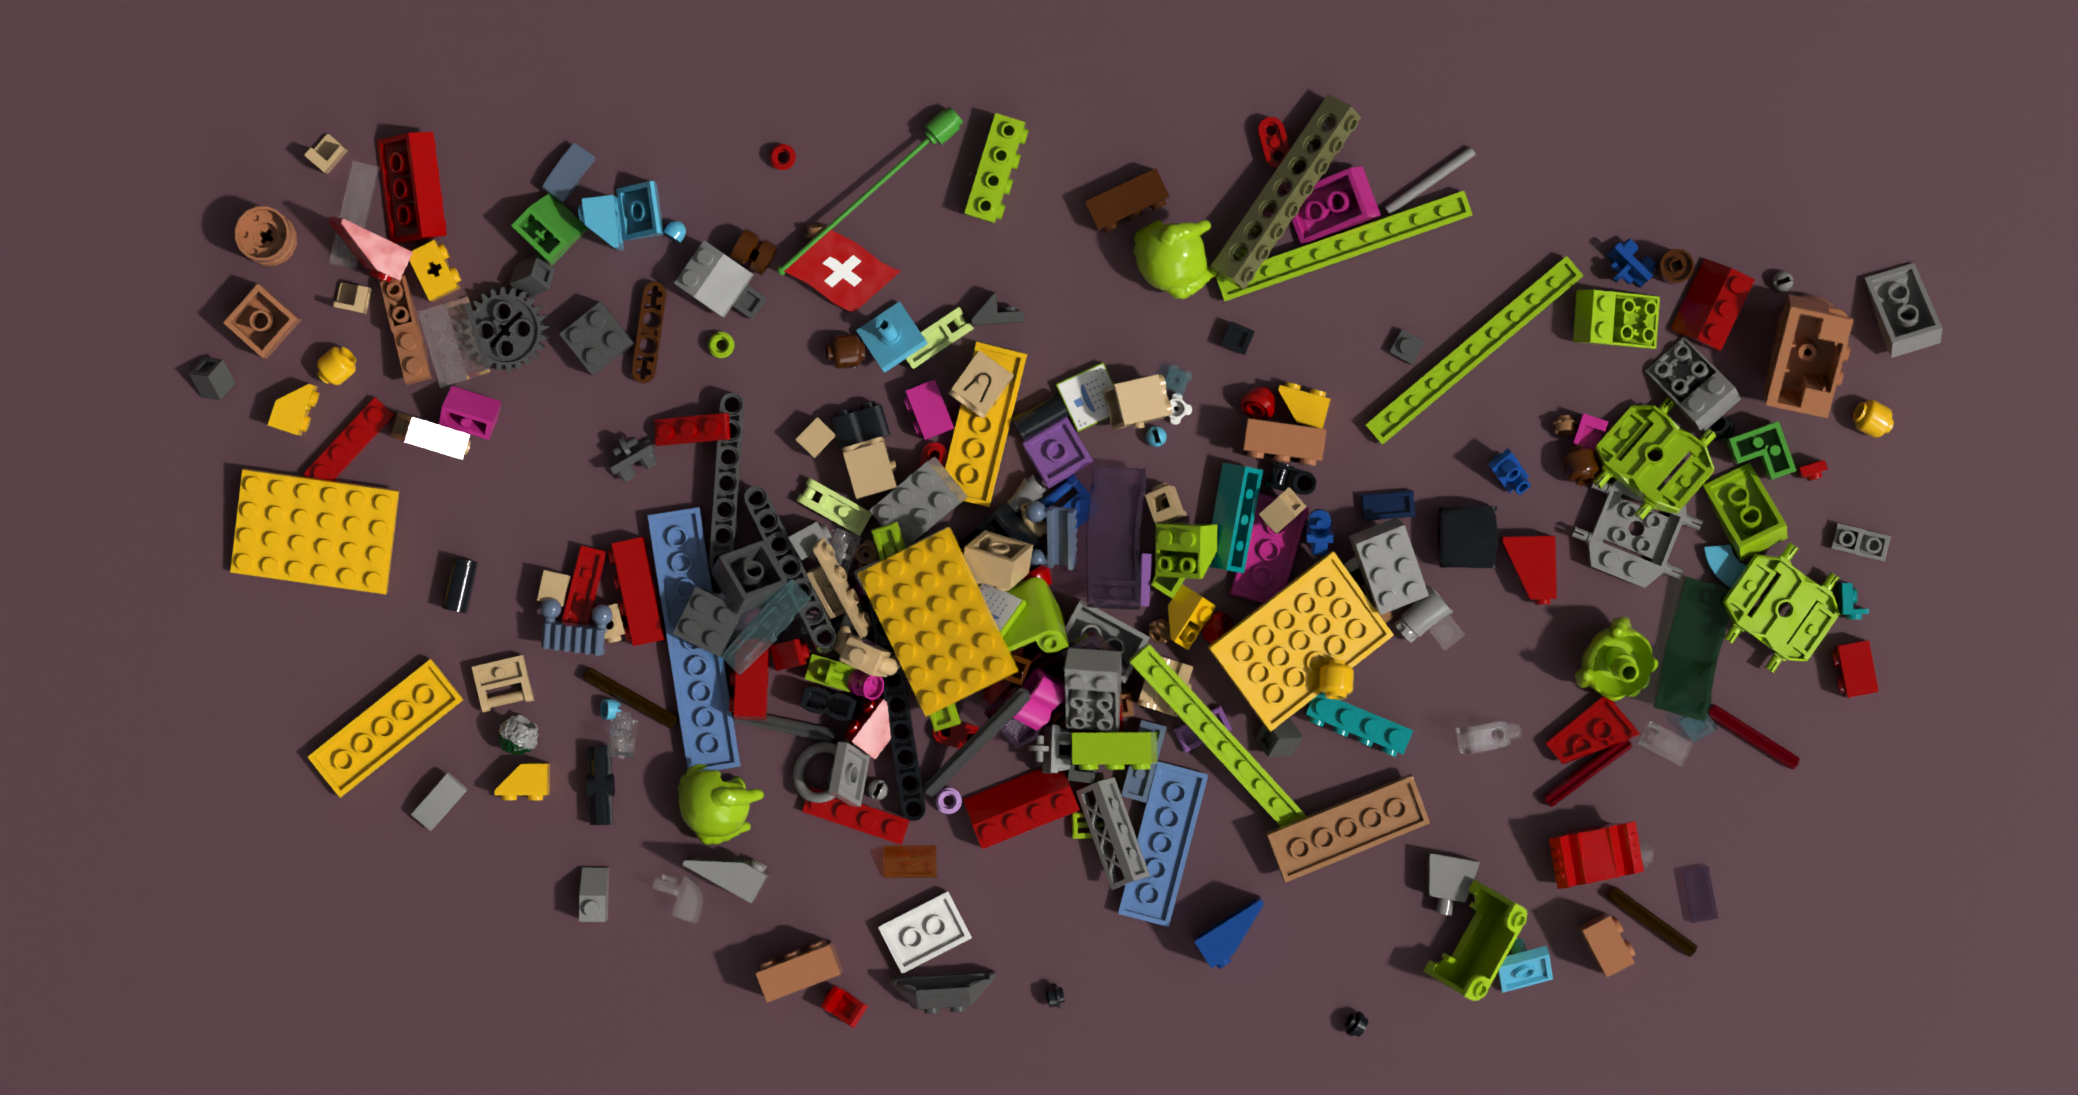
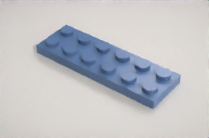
M1157 761L1137 838L1150 876L1125 885L1118 914L1169 927L1209 774Z

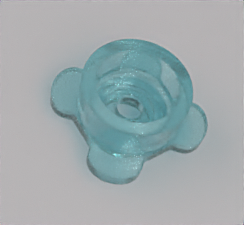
M1171 365L1168 368L1169 374L1165 378L1166 389L1170 388L1177 395H1183L1186 392L1185 387L1187 383L1192 380V374L1189 371L1184 372L1180 370L1177 365ZM1175 378H1179L1180 381L1176 383Z

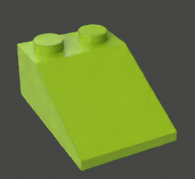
M1750 463L1703 485L1720 524L1741 561L1788 539L1787 524Z

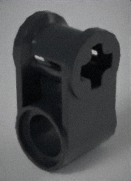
M1271 461L1270 465L1273 467L1269 481L1265 482L1266 487L1285 491L1290 487L1294 493L1300 495H1309L1315 490L1317 482L1312 473L1296 469L1287 464ZM1281 470V477L1279 482L1277 483L1278 475ZM1302 476H1308L1312 480V487L1307 491H1302L1297 486V481Z

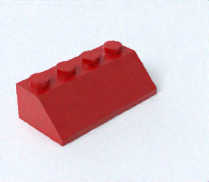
M413 132L376 140L389 240L398 244L447 236L434 133Z
M1042 768L963 799L982 849L1080 810L1065 770L1046 774L1042 773Z

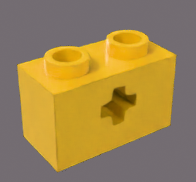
M433 240L412 251L413 253L409 261L429 301L434 302L460 289L458 282L462 281L455 267L450 268L446 260L450 255L443 243L439 245L438 241ZM432 264L442 267L439 270V276L430 274V271L433 270Z

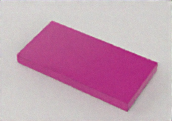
M1259 493L1245 572H1236L1230 594L1264 604L1288 584L1309 507L1302 510L1276 534L1272 528L1265 524L1263 518L1259 515L1276 498Z

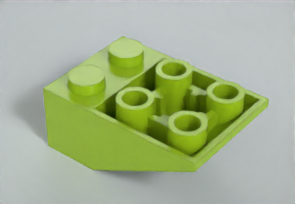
M1577 290L1573 342L1656 349L1660 297L1602 290Z

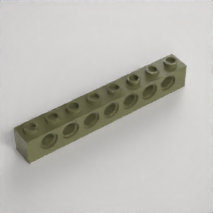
M1329 94L1326 96L1210 266L1221 278L1243 290L1253 280L1255 273L1263 261L1268 258L1278 239L1283 236L1285 229L1298 214L1306 198L1313 192L1321 176L1326 173L1336 154L1341 151L1351 132L1356 129L1362 117L1352 106Z

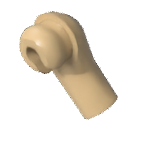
M1029 502L1023 503L1020 507L1022 521L1036 537L1046 535V522L1044 520L1038 523L1030 521L1025 514V509Z

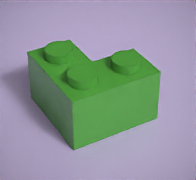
M1779 421L1726 440L1734 464H1739L1759 456L1767 480H1773L1797 471Z

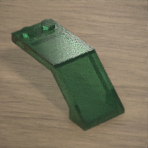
M1688 576L1685 577L1664 649L1654 708L1705 722L1712 699L1711 692L1716 664L1730 618L1722 601L1731 588Z

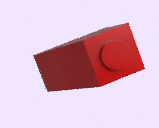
M1556 536L1501 537V544L1527 598L1530 600L1535 599V605L1551 604V599H1557Z

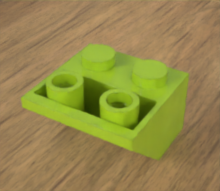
M1182 522L1156 524L1155 576L1203 579L1217 552V525Z

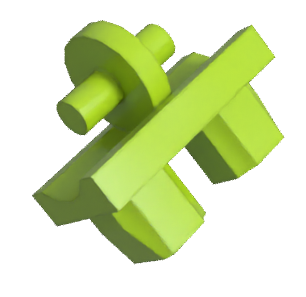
M812 654L805 680L850 692L847 682L850 674L856 668L839 661Z

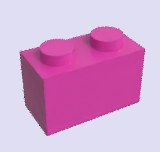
M935 379L906 390L907 397H904L903 400L908 412L914 411L917 421L913 422L918 437L924 436V439L928 440L955 429Z
M451 386L442 405L439 425L489 440L498 421L502 401Z

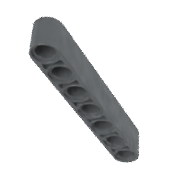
M736 393L724 395L720 402L719 413L729 414V423L737 426L738 433L736 437L730 440L717 441L709 555L711 569H713L715 558L718 555L735 551L745 418V401ZM733 397L737 398L740 403L739 409L735 412H729L726 409V401ZM726 450H733L736 454V460L731 465H726L722 460V455ZM725 476H730L734 480V487L729 491H724L720 486L721 479ZM723 502H728L732 506V513L728 517H722L719 514L718 508ZM722 528H726L731 534L730 540L727 543H720L717 539V532Z
M752 486L747 489L744 495L745 507L761 540H764L789 582L786 591L814 648L820 653H829L834 649L833 647L836 643L835 630L767 492L760 486ZM759 495L764 500L760 505H752L749 502L750 498ZM770 518L775 524L767 529L760 525L761 521ZM782 541L786 544V548L780 552L772 549L773 543ZM788 564H793L798 569L796 573L788 575L784 573L783 568ZM803 587L809 593L806 597L799 598L794 594L795 590ZM814 610L819 612L820 617L816 621H809L805 617L806 614ZM821 634H828L832 640L824 645L820 644L817 638Z

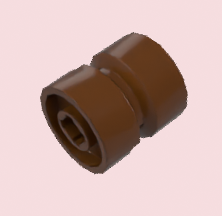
M745 229L738 239L730 258L742 265L748 263L749 269L762 276L773 260L778 246L766 239L760 241L759 235ZM755 249L760 252L758 257L752 256Z
M1672 249L1661 255L1657 261V274L1667 284H1680L1692 275L1694 260L1685 250Z

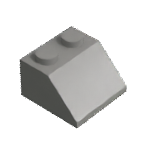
M704 240L674 284L724 318L753 277V274Z

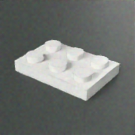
M949 891L878 926L902 974L972 938Z

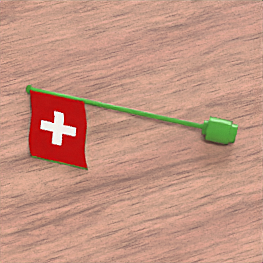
M951 107L946 110L942 109L924 126L927 130L924 135L927 138L781 268L778 266V274L785 275L788 273L808 283L831 302L848 311L855 313L901 270L882 263L859 244L832 229L929 142L933 145L937 142L943 145L960 130L959 126L963 121Z

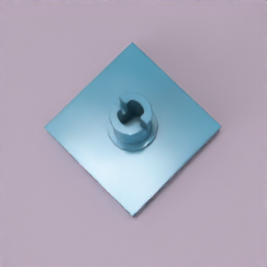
M900 301L856 330L884 373L928 344Z
M1516 938L1510 949L1512 955L1506 956L1498 971L1502 993L1553 980L1547 945L1527 951L1524 940Z

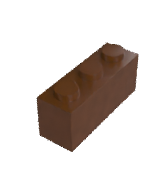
M1157 168L1086 200L1085 205L1097 230L1103 229L1107 233L1119 227L1117 222L1126 218L1131 222L1142 217L1141 211L1151 207L1152 211L1167 205L1165 200L1169 199L1170 196Z

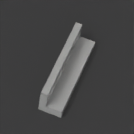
M1115 777L1098 781L1076 791L1111 890L1149 877L1150 874ZM1094 792L1096 798L1095 806L1090 804L1086 793ZM1098 816L1104 820V831L1098 827ZM1107 841L1113 845V855L1107 852ZM1116 866L1121 868L1125 879L1117 880L1115 874Z

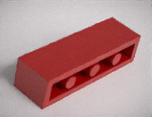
M645 537L611 543L612 549H609L608 552L611 565L616 564L618 575H614L616 590H621L623 600L619 601L622 616H627L628 626L624 627L627 642L632 641V645L637 646L666 640Z

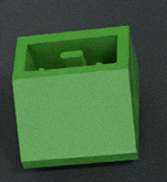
M547 194L531 205L511 225L551 266L588 230L566 206L550 194Z

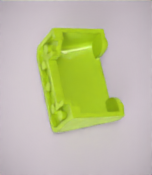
M1036 577L1027 579L1016 584L1008 591L1027 603L1003 637L1009 652L1033 641H1036L1043 651L1050 653L1069 646L1063 613L1048 584L1043 579Z
M1474 879L1468 891L1475 898V903L1471 902L1470 907L1476 910L1475 915L1452 956L1443 953L1441 957L1444 959L1436 963L1429 960L1423 972L1461 995L1477 1001L1487 994L1491 983L1527 921V911L1518 903Z

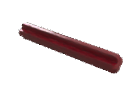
M1715 704L1709 708L1707 712L1709 718L1788 768L1794 770L1799 764L1800 758L1724 709Z
M1630 740L1606 748L1544 794V801L1550 807L1556 805L1630 750L1633 746Z

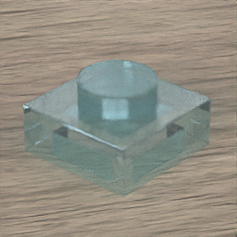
M1703 706L1681 717L1679 721L1694 743L1716 731L1717 728Z

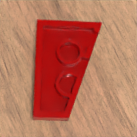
M1603 696L1545 744L1564 765L1641 734L1617 705Z

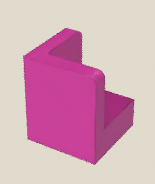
M1584 413L1581 414L1571 444L1583 445L1584 448H1591L1595 451V446L1600 442L1603 432L1606 431L1608 421Z

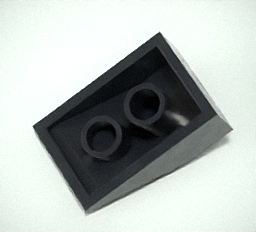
M1005 502L958 545L964 556L965 547L985 530L1032 544L1033 547L1040 540Z

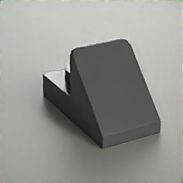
M997 292L991 296L972 318V326L1025 323L1024 311H1019L1018 307H1003V312L998 313Z

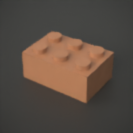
M1247 419L1242 451L1248 452L1247 457L1263 459L1264 454L1274 455V461L1290 462V458L1300 459L1299 464L1316 466V461L1321 462L1323 460L1327 429Z
M825 939L810 944V950L801 952L799 948L786 953L784 960L777 962L776 958H772L762 962L759 965L760 969L756 972V976L766 1002L841 975L843 968L833 942L826 943Z

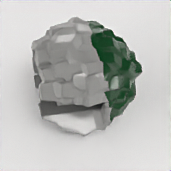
M520 714L510 717L500 724L497 737L501 750L515 756L531 752L538 744V726L534 722L531 723L526 716Z

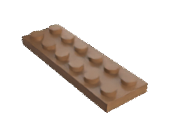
M1408 774L1266 833L1282 879L1286 883L1430 824L1413 775Z

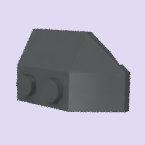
M996 971L891 977L890 985L917 1009H924L926 1014L939 1013L940 1008L950 1007V1012L966 1011V1006H971L996 978Z

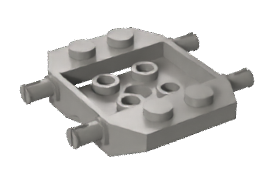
M1615 480L1612 483L1606 482L1602 489H1600L1598 485L1595 486L1592 483L1591 488L1604 492L1606 495L1601 512L1592 531L1588 532L1575 526L1573 531L1581 533L1583 536L1575 532L1571 536L1585 541L1587 544L1590 567L1646 588L1661 574H1667L1679 580L1681 575L1672 572V570L1682 574L1683 569L1670 565L1667 560L1681 525H1686L1699 531L1701 527L1699 525H1702L1703 520L1688 515L1685 504L1677 514L1670 513L1669 517L1651 510L1641 521L1639 517L1637 518L1634 515L1640 506L1622 499L1621 496L1625 495L1642 503L1644 502L1623 484ZM1662 482L1657 490L1660 491L1666 483ZM1633 521H1639L1643 525V532L1639 536H1633L1629 532V525ZM1603 540L1651 558L1652 561L1649 562L1603 543Z

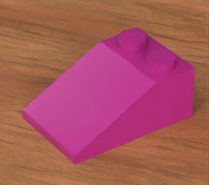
M1363 166L1348 168L1317 182L1313 192L1306 198L1298 214L1292 219L1301 245L1381 216Z

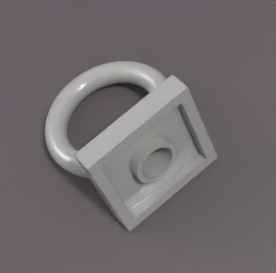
M830 742L815 743L806 748L796 760L793 769L795 789L801 797L810 802L824 803L836 797L850 806L861 807L870 756L847 742H838V745ZM828 752L835 756L834 765L831 770L830 787L824 792H813L804 783V768L814 755Z

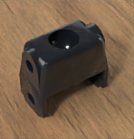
M1497 506L1439 507V568H1497L1495 559L1498 547V528L1494 512L1497 511Z

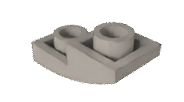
M1838 523L1832 549L1885 562L1891 536Z
M448 772L411 815L432 831L468 789Z

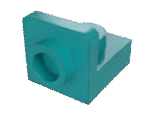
M1838 583L1840 615H1846V620L1862 619V614H1869L1868 608L1853 609V604L1857 603V589L1853 588V583Z

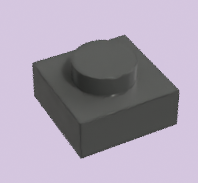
M747 284L733 304V307L754 320L768 298Z
M1402 329L1389 353L1413 365L1425 341Z

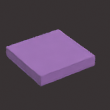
M1067 417L1022 443L1048 489L1094 462Z

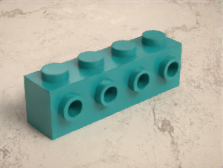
M1223 463L1212 524L1217 525V552L1209 567L1239 573L1245 572L1263 470Z
M1322 692L1309 702L1305 714L1310 716L1309 722L1323 727L1324 723H1328L1334 726V732L1346 737L1349 733L1359 736L1358 742L1372 747L1373 742L1383 746L1382 752L1396 757L1397 753L1404 755L1413 730L1342 700L1325 698V694Z

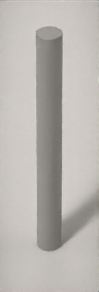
M1468 147L1384 208L1389 215L1393 214L1474 157L1476 153L1471 147Z

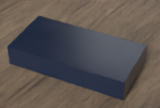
M1413 490L1361 495L1363 521L1392 519L1396 517H1416Z

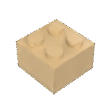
M985 530L965 547L964 558L976 583H985L992 585L996 590L1009 591L1029 574L1033 545Z

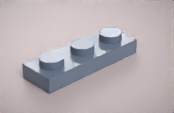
M1141 720L1138 732H1157L1158 761L1167 726ZM1129 764L1121 796L1146 803L1157 764H1151V769L1132 770V764Z

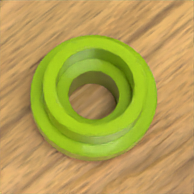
M725 332L713 334L708 342L710 353L717 358L730 356L735 347L733 338ZM724 340L726 342L724 350L717 348L718 341Z

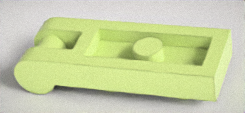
M960 307L921 332L928 344L906 358L913 370L974 329L971 323H967L962 316L964 313ZM952 321L958 327V330L954 333L947 326Z
M808 478L806 482L807 487L803 494H799L797 501L861 536L872 513L817 481ZM816 491L823 494L818 503L812 500Z

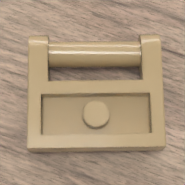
M524 655L472 667L483 713L491 711V708L524 700L526 702L534 701ZM521 682L523 690L488 698L486 690Z

